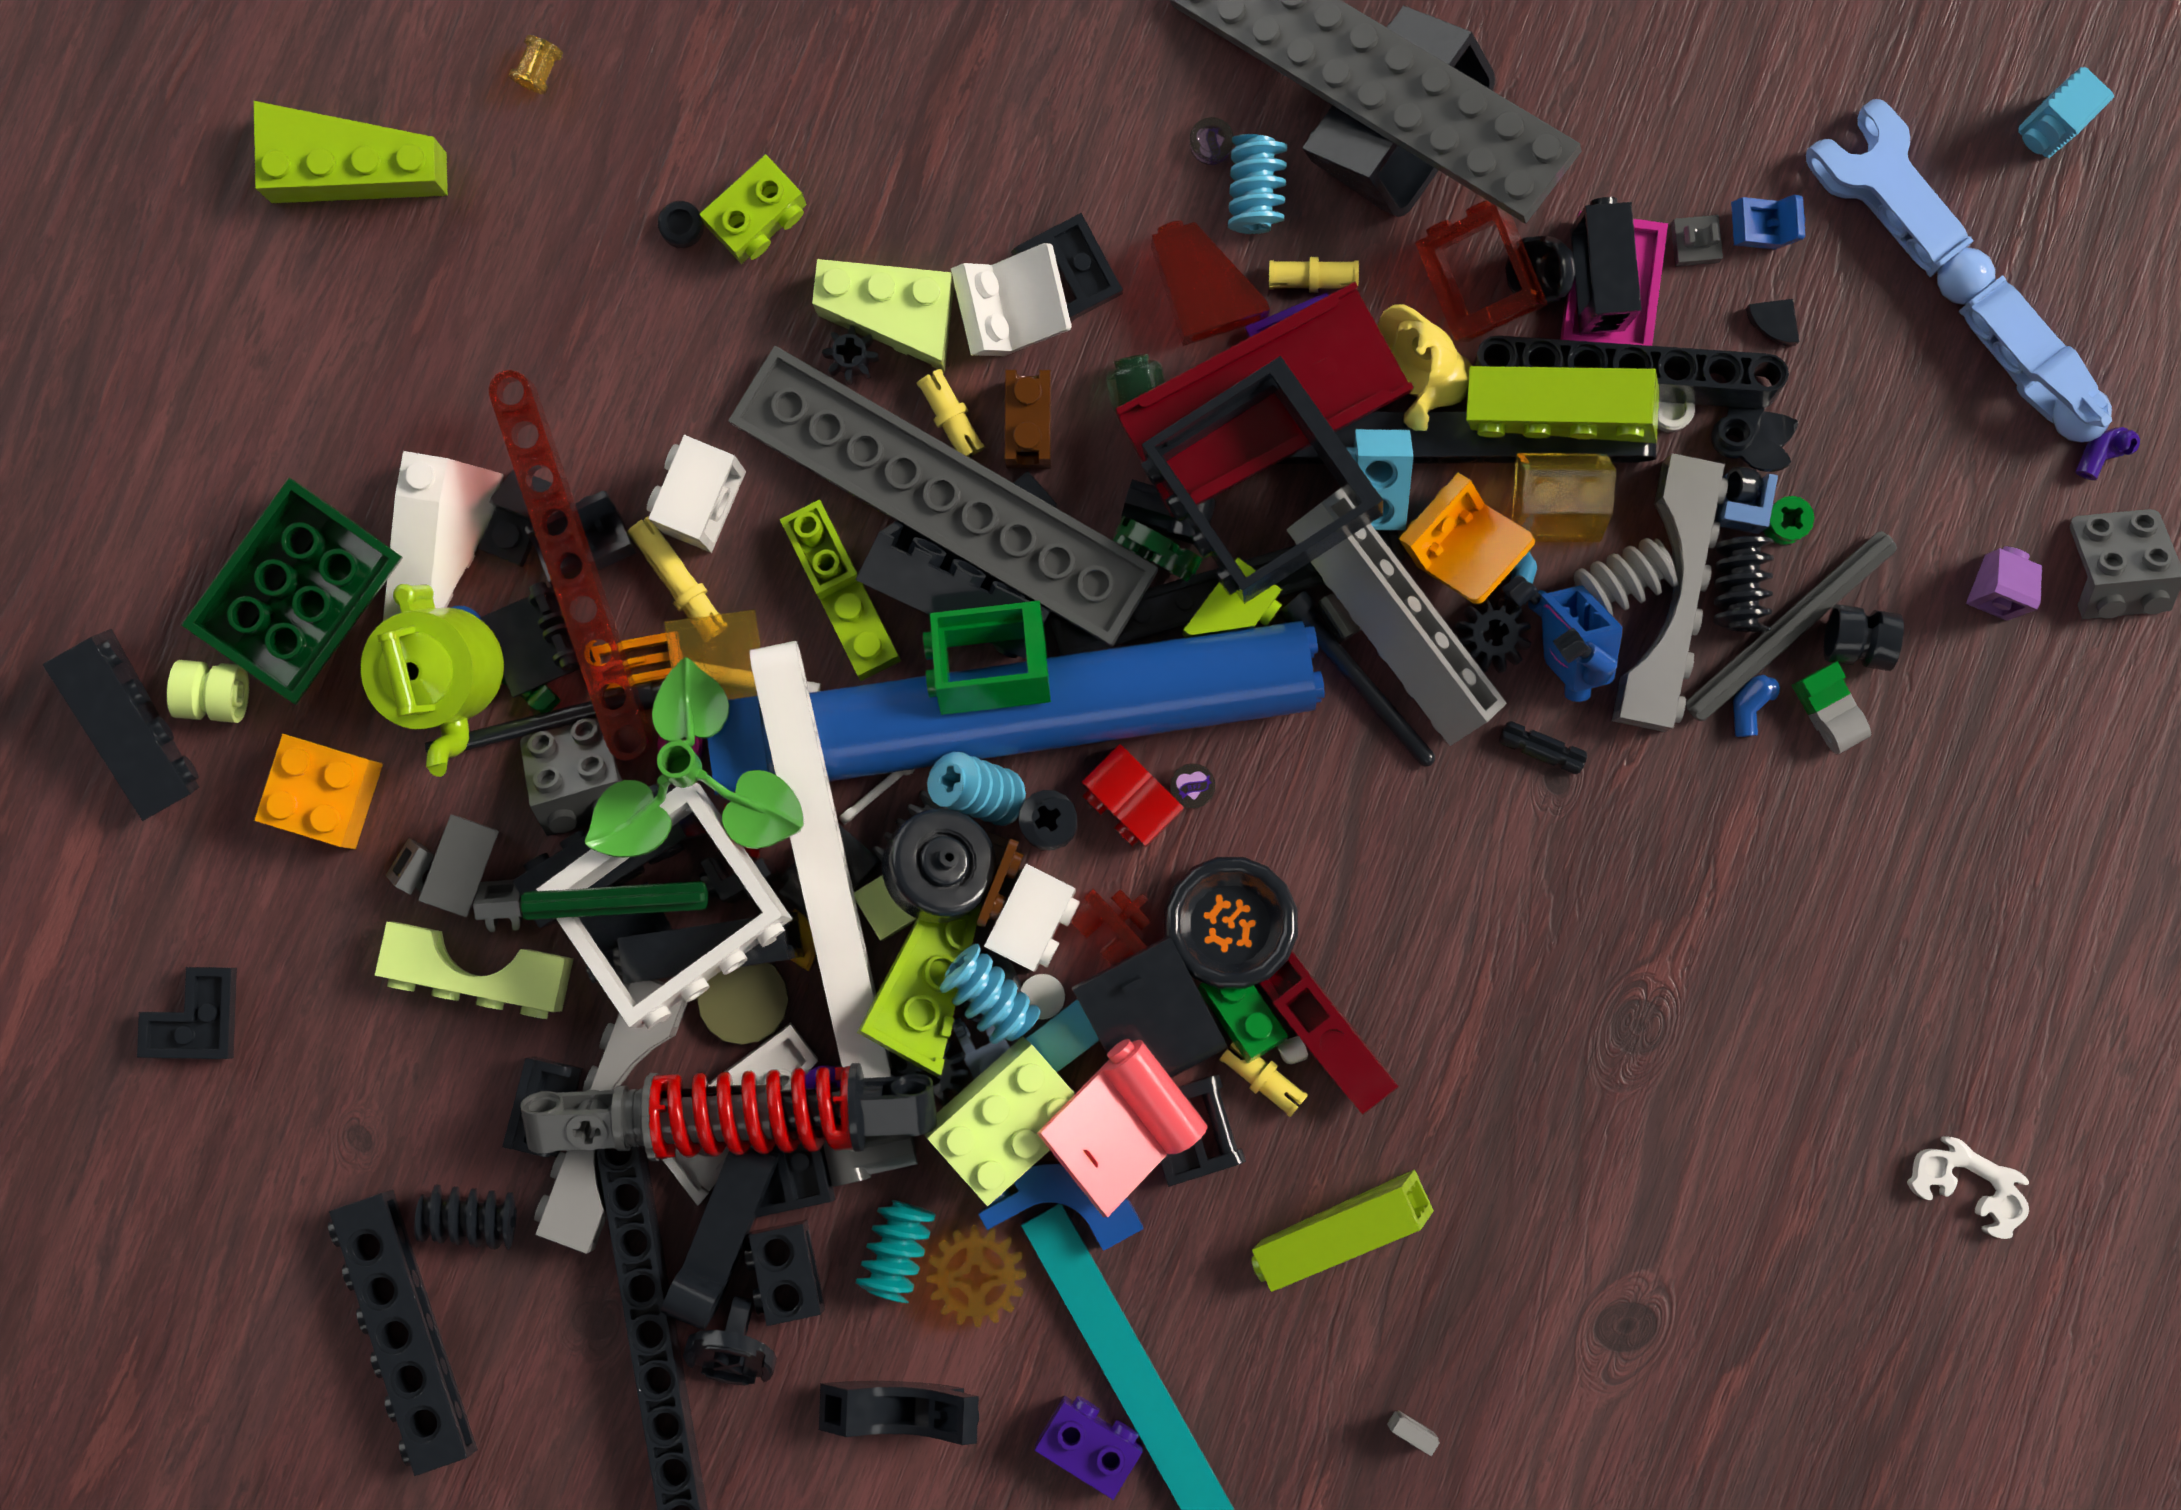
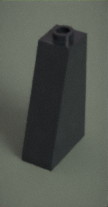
M789 912L792 920L782 926L785 931L776 937V941L765 947H762L759 943L745 953L748 959L740 967L803 957L804 951L798 912ZM756 917L617 938L618 948H614L613 951L616 973L623 976L624 984L675 977Z

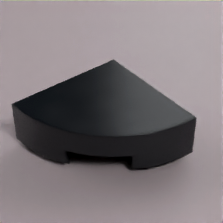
M1793 299L1749 304L1745 308L1748 319L1753 327L1773 340L1774 343L1784 346H1796L1800 342Z

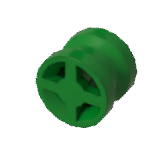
M1783 497L1773 504L1769 527L1763 530V533L1766 537L1775 540L1774 544L1782 546L1793 544L1806 536L1813 528L1815 519L1813 509L1807 501L1800 497Z

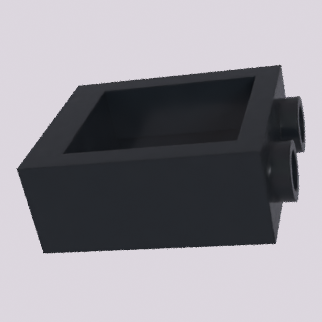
M1602 197L1590 201V205H1585L1570 229L1571 247L1576 269L1574 279L1580 335L1625 331L1642 310L1632 202L1618 203L1615 197Z

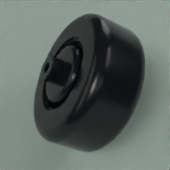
M942 808L922 811L905 821L890 837L882 857L883 880L893 901L910 916L930 923H946L957 920L981 904L990 891L997 869L994 847L983 828L963 813Z

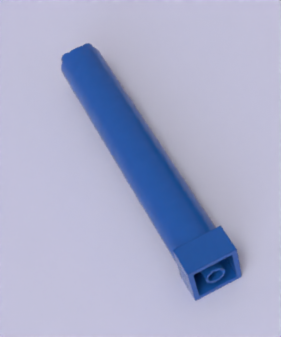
M1303 621L1047 658L1051 702L941 715L937 697L929 698L926 676L809 693L829 782L933 767L936 761L951 752H963L982 760L1315 711L1316 703H1320L1321 699L1325 698L1321 671L1313 672L1311 658H1314V654L1318 653L1314 626L1305 627ZM1027 661L949 672L950 682L1023 674L1028 673ZM758 696L728 700L729 715L726 723L716 735L707 738L712 777L734 793L738 779L747 771L762 770L776 775ZM714 791L716 796L721 797V798H723V799H725V800H728V799L724 798L723 796H721V795H720L719 793H717L716 791Z

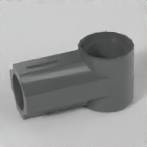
M903 1134L866 1136L863 1152H854V1150L835 1151L829 1147L826 1140L823 1144L832 1187L871 1178V1174L918 1164L913 1136Z

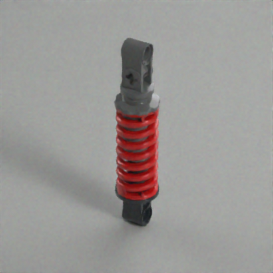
M851 1063L850 1066L835 1067V1080L841 1082L840 1087L832 1088L830 1070L827 1067L817 1069L816 1088L806 1089L805 1071L802 1068H795L791 1073L790 1090H782L781 1073L777 1069L768 1071L766 1084H757V1076L754 1071L750 1070L743 1073L741 1085H733L732 1076L729 1072H721L717 1076V1086H709L706 1074L697 1073L692 1078V1087L683 1088V1080L679 1074L659 1075L658 1073H650L646 1076L642 1089L630 1090L628 1086H616L615 1090L604 1091L588 1090L562 1093L543 1091L527 1096L520 1104L527 1146L532 1152L551 1153L562 1150H595L616 1148L617 1151H630L632 1146L645 1147L648 1159L651 1162L676 1157V1149L686 1158L696 1156L701 1148L711 1157L718 1156L723 1153L726 1146L735 1155L745 1154L751 1145L759 1154H767L772 1151L775 1144L784 1153H791L797 1149L800 1141L806 1150L816 1152L821 1149L825 1139L829 1147L835 1151L854 1150V1152H863L866 1136L902 1134L919 1136L931 1132L937 1125L933 1081L930 1077L923 1074H907L897 1077L864 1078L860 1063ZM592 1102L590 1110H586L588 1103ZM595 1130L594 1136L589 1138L591 1131Z

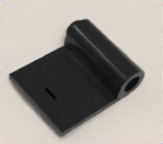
M1169 935L1072 987L1107 1054L1122 1040L1130 1039L1131 1042L1142 1040L1168 1075L1173 1078L1228 1048Z

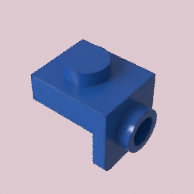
M1791 195L1779 201L1742 197L1731 202L1734 246L1776 250L1805 238L1803 197L1800 195Z

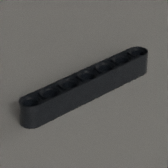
M1499 335L1490 336L1482 341L1473 366H1489L1485 360L1494 358L1501 361L1504 367H1532L1530 362L1538 361L1544 363L1547 367L1575 368V365L1583 364L1589 368L1627 367L1656 369L1660 390L1659 400H1662L1661 402L1680 404L1688 402L1695 405L1754 409L1767 408L1772 405L1788 381L1789 376L1786 363L1778 356L1767 353ZM1665 371H1676L1683 380H1673L1666 375ZM1710 374L1722 375L1727 383L1722 384L1714 381ZM1755 377H1765L1770 381L1772 386L1767 387L1761 385L1757 382Z

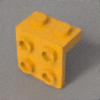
M1457 473L1438 492L1436 498L1417 519L1408 525L1406 531L1399 538L1418 568L1474 604L1484 602L1535 544V539L1531 532L1487 506L1472 481L1460 473Z

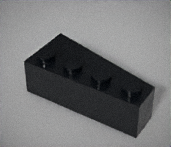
M895 521L878 533L855 579L929 615L935 612L1032 601L1016 589L997 581L972 564L963 561L905 527L899 521ZM1041 606L1045 629L1052 612L1045 606ZM1025 638L989 642L994 644L993 647L997 651L1008 657L1017 658L1019 656L1023 659L1027 657Z
M112 629L94 635L42 664L142 821L185 798L199 788L196 779L199 777L194 765L188 757L181 755L174 742V736L170 727L160 717Z

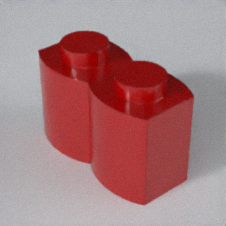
M1121 744L1082 781V785L1087 789L1082 797L1100 815L1108 810L1119 821L1114 829L1132 847L1139 841L1146 848L1184 810V807Z

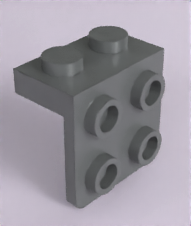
M2146 509L2075 516L2072 519L2069 528L2088 576L2077 605L2082 619L2101 617L2109 619L2123 615L2159 614L2172 611L2181 589V564L2158 511Z
M607 717L581 719L574 724L523 736L520 740L530 808L546 836L566 833L574 828L591 824L594 808L603 792L613 784L622 781L617 769Z

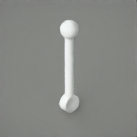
M915 769L891 773L855 805L840 815L838 819L844 825L847 824L900 777L912 774Z

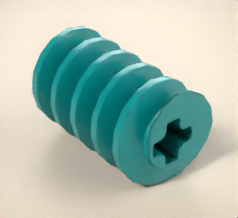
M891 1200L893 1202L892 1207H878L877 1210L880 1215L888 1220L887 1224L872 1226V1230L882 1237V1241L867 1243L866 1248L877 1255L876 1260H864L861 1262V1266L872 1273L871 1277L857 1278L855 1283L873 1295L896 1302L909 1303L899 1293L913 1291L914 1284L905 1275H916L920 1269L910 1258L922 1257L925 1253L923 1246L915 1240L928 1239L931 1233L920 1222L934 1221L936 1214L906 1202Z

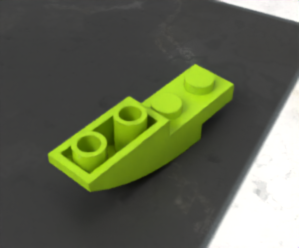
M820 499L781 518L780 521L860 681L900 662L901 659L863 583L855 580L858 573Z

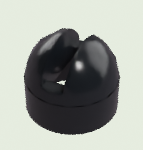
M1747 467L1731 468L1727 475V499L1736 503H1750L1761 496V491L1758 490V487L1764 486L1761 474L1757 470Z

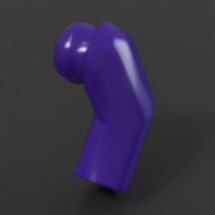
M2124 427L2106 430L2100 437L2088 441L2075 473L2088 480H2097L2105 460L2125 454L2130 455L2137 451L2140 445L2139 435L2135 431Z

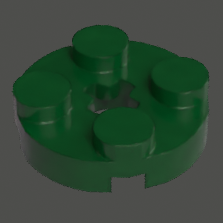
M1123 516L1115 531L1117 534L1113 539L1114 542L1146 561L1154 562L1186 582L1189 581L1192 574L1195 575L1203 558L1187 548L1184 550L1179 548V545L1175 544L1171 539Z

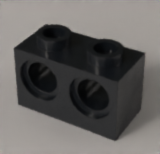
M808 1220L755 1230L749 1234L750 1243L744 1244V1255L748 1270H756L759 1288L753 1289V1300L757 1315H765L767 1326L821 1315L825 1310V1304ZM781 1239L787 1243L790 1249V1256L787 1261L782 1263L775 1262L768 1256L767 1244L770 1240ZM783 1284L793 1286L799 1294L798 1305L790 1308L782 1306L776 1298L777 1287Z

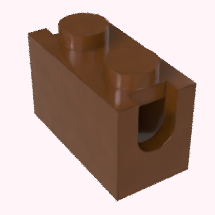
M1005 370V463L1007 469H1051V370H1039V375L1020 376L1017 374V370ZM1017 452H1039V455L1023 456L1018 455Z

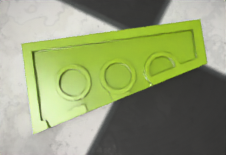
M982 903L967 915L951 922L930 923L916 919L857 1031L858 1034L935 1077L941 1076L947 1039L951 1035L954 1023L955 1005L952 1003V999L958 989L954 987L948 992L942 993L940 986L946 977L945 973L951 963L959 954L972 945Z

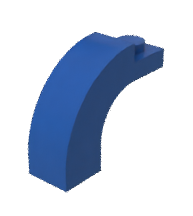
M1059 1161L1035 1163L1014 1182L1017 1190L1010 1193L1009 1189H1006L989 1206L986 1205V1207L979 1211V1216L984 1226L989 1230L1033 1205L1048 1202L1063 1204L1083 1216L1103 1251L1144 1229L1139 1216L1128 1198L1109 1217H1103Z

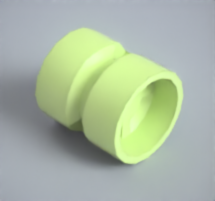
M177 660L173 664L167 685V704L172 717L201 720L207 713L210 720L239 723L243 719L249 698V678L246 670L236 664L224 663L212 666L210 669L205 662Z

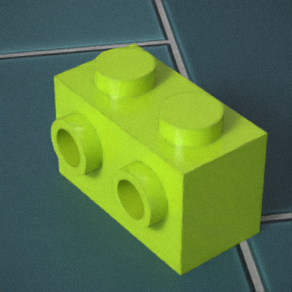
M765 154L700 213V216L705 226L742 264L749 257L751 260H754L762 255L771 244L769 239L781 228L787 230L795 225L803 216L804 211L802 209L807 204L802 192Z

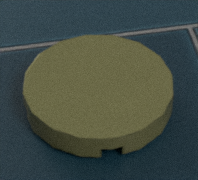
M769 962L739 967L726 975L720 971L707 981L710 987L697 998L700 1016L708 1029L724 1041L742 1045L762 1041L776 1032L786 1017L789 993L787 982L779 969Z

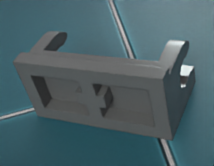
M450 815L418 901L467 917L499 830L459 816Z

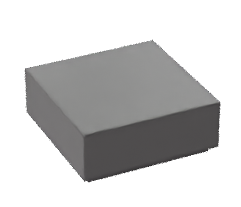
M1399 1410L1393 1413L1387 1423L1394 1434L1430 1456L1433 1455L1440 1443L1439 1438L1432 1430Z

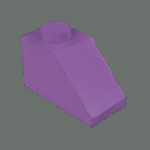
M2005 546L2003 549L1999 548L1986 554L1966 604L2006 621L2038 610L2041 602L2042 565L2030 561L2028 553L2014 547Z

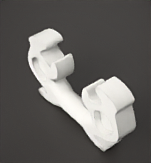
M1942 1136L1940 1139L1948 1145L1949 1151L1925 1149L1916 1155L1913 1164V1175L1907 1183L1912 1192L1918 1197L1932 1200L1933 1195L1930 1191V1185H1939V1194L1946 1197L1950 1196L1958 1182L1957 1178L1952 1174V1169L1954 1167H1963L1990 1181L1996 1190L1993 1196H1982L1975 1207L1977 1215L1986 1216L1989 1213L1994 1220V1223L1982 1226L1981 1229L1984 1233L2001 1239L2012 1238L2013 1230L2027 1218L2029 1214L2028 1203L2014 1186V1183L2028 1185L2029 1181L2017 1170L1998 1166L1974 1153L1962 1140L1949 1136Z

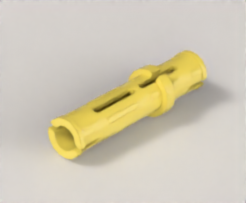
M649 516L644 519V522L643 520L638 521L627 531V534L639 547L649 564L676 600L673 604L677 610L684 611L702 636L704 642L709 641L711 636L714 638L728 627V624L705 595L708 592L705 586L695 581L668 541L648 519Z

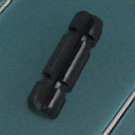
M1513 721L1507 722L1500 734L1499 742L1502 745L1514 750L1519 747L1522 749L1521 753L1553 766L1558 763L1561 765V769L1573 774L1580 773L1585 766L1587 760L1586 751L1574 746L1567 748L1565 747V742L1535 730L1525 731V726Z

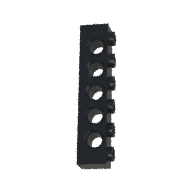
M392 1189L329 1211L332 1219L328 1222L329 1234L333 1244L336 1247H341L346 1262L342 1266L343 1278L350 1291L355 1290L360 1306L356 1310L357 1321L361 1331L365 1335L369 1334L374 1349L370 1355L372 1368L376 1376L384 1380L388 1393L385 1396V1407L390 1420L398 1424L402 1439L399 1441V1450L404 1464L407 1467L411 1466L414 1476L468 1458L478 1449L394 1190ZM367 1233L374 1235L379 1240L380 1251L376 1257L369 1256L363 1249L362 1241ZM380 1277L387 1278L394 1286V1296L391 1301L384 1300L377 1293L376 1284ZM394 1321L401 1322L406 1326L409 1334L406 1344L397 1343L392 1338L390 1328ZM407 1365L415 1366L421 1371L423 1382L420 1388L412 1387L407 1383L404 1376ZM421 1410H429L435 1415L437 1419L435 1431H427L420 1425L419 1413Z

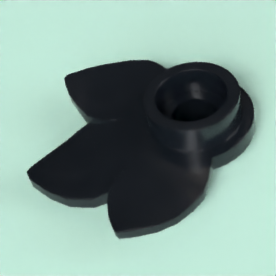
M1729 407L1727 417L1720 419L1714 425L1711 433V442L1714 449L1722 456L1732 459L1741 458L1755 470L1775 472L1790 466V457L1782 447L1794 435L1798 427V421L1783 414L1764 411L1765 408ZM1734 435L1739 438L1740 442L1730 441L1726 436Z

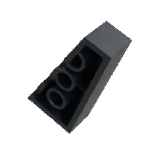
M657 784L649 787L653 792L654 798L658 794L659 788ZM676 786L668 787L667 794L674 788H676ZM691 812L672 826L667 838L658 848L648 854L628 858L589 888L623 885L645 873L646 869L643 865L647 862L653 865L685 850L681 841L697 837L705 838L709 834L695 813ZM584 830L578 831L559 843L562 850L550 857L548 853H544L524 864L523 867L526 873L513 880L521 896L525 892L537 891V888L591 850L585 844L587 834ZM556 918L534 919L539 928L559 923Z

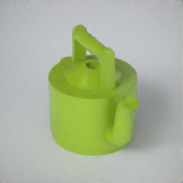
M400 584L394 589L393 598L400 606L401 613L386 619L377 626L365 644L361 658L362 684L368 699L375 709L394 724L409 729H427L440 726L441 737L437 738L430 745L427 752L426 767L432 775L442 777L447 770L448 758L461 754L467 747L469 742L468 719L482 712L491 703L500 688L504 672L503 654L496 636L482 620L461 609L449 607L435 608L434 592L432 587L427 584ZM410 662L416 664L419 669L418 677L414 680L410 679L408 663Z

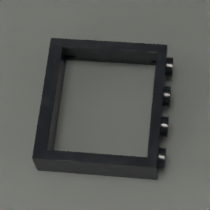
M1281 356L1142 444L1146 461L1141 463L1145 474L1154 486L1162 483L1170 495L1165 501L1172 514L1179 522L1185 519L1188 521L1195 532L1190 535L1191 540L1204 559L1212 556L1220 570L1215 572L1219 582L1229 595L1236 592L1244 604L1383 516V499ZM1275 393L1355 508L1246 577L1166 461Z

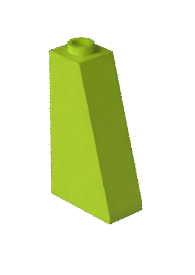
M1414 1169L1260 1240L1252 1249L1254 1254L1251 1259L1252 1265L1261 1282L1266 1281L1270 1291L1273 1292L1420 1231L1434 1210Z

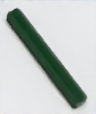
M703 882L531 891L522 894L520 909L524 919L527 920L703 910L707 907L708 891Z

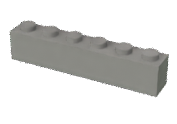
M1340 488L1286 530L1294 539L1296 545L1354 509L1355 506L1343 489ZM1371 523L1311 561L1312 565L1322 576L1325 585L1334 592L1349 612L1351 619L1362 629L1377 649L1379 656L1387 662L1403 683L1406 692L1415 699L1431 720L1434 729L1443 736L1449 746L1487 723L1507 704Z

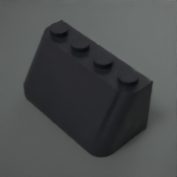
M1404 5L1393 21L1387 25L1388 29L1493 91L1495 73L1471 31ZM1333 105L1317 128L1311 132L1302 148L1315 165L1381 210L1397 217L1406 215L1413 208L1439 171Z

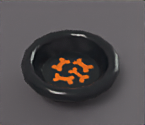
M1215 857L1193 866L1173 886L1164 908V937L1168 935L1171 937L1193 979L1217 989H1246L1270 979L1289 960L1298 937V909L1287 884L1268 866L1246 857Z

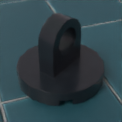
M740 1296L734 1297L725 1331L705 1330L698 1331L689 1336L686 1341L683 1358L690 1368H693L696 1363L702 1366L701 1374L706 1375L705 1377L734 1385L746 1386L755 1384L756 1377H761L763 1383L771 1379L777 1361L774 1351L764 1343L747 1336L753 1299Z

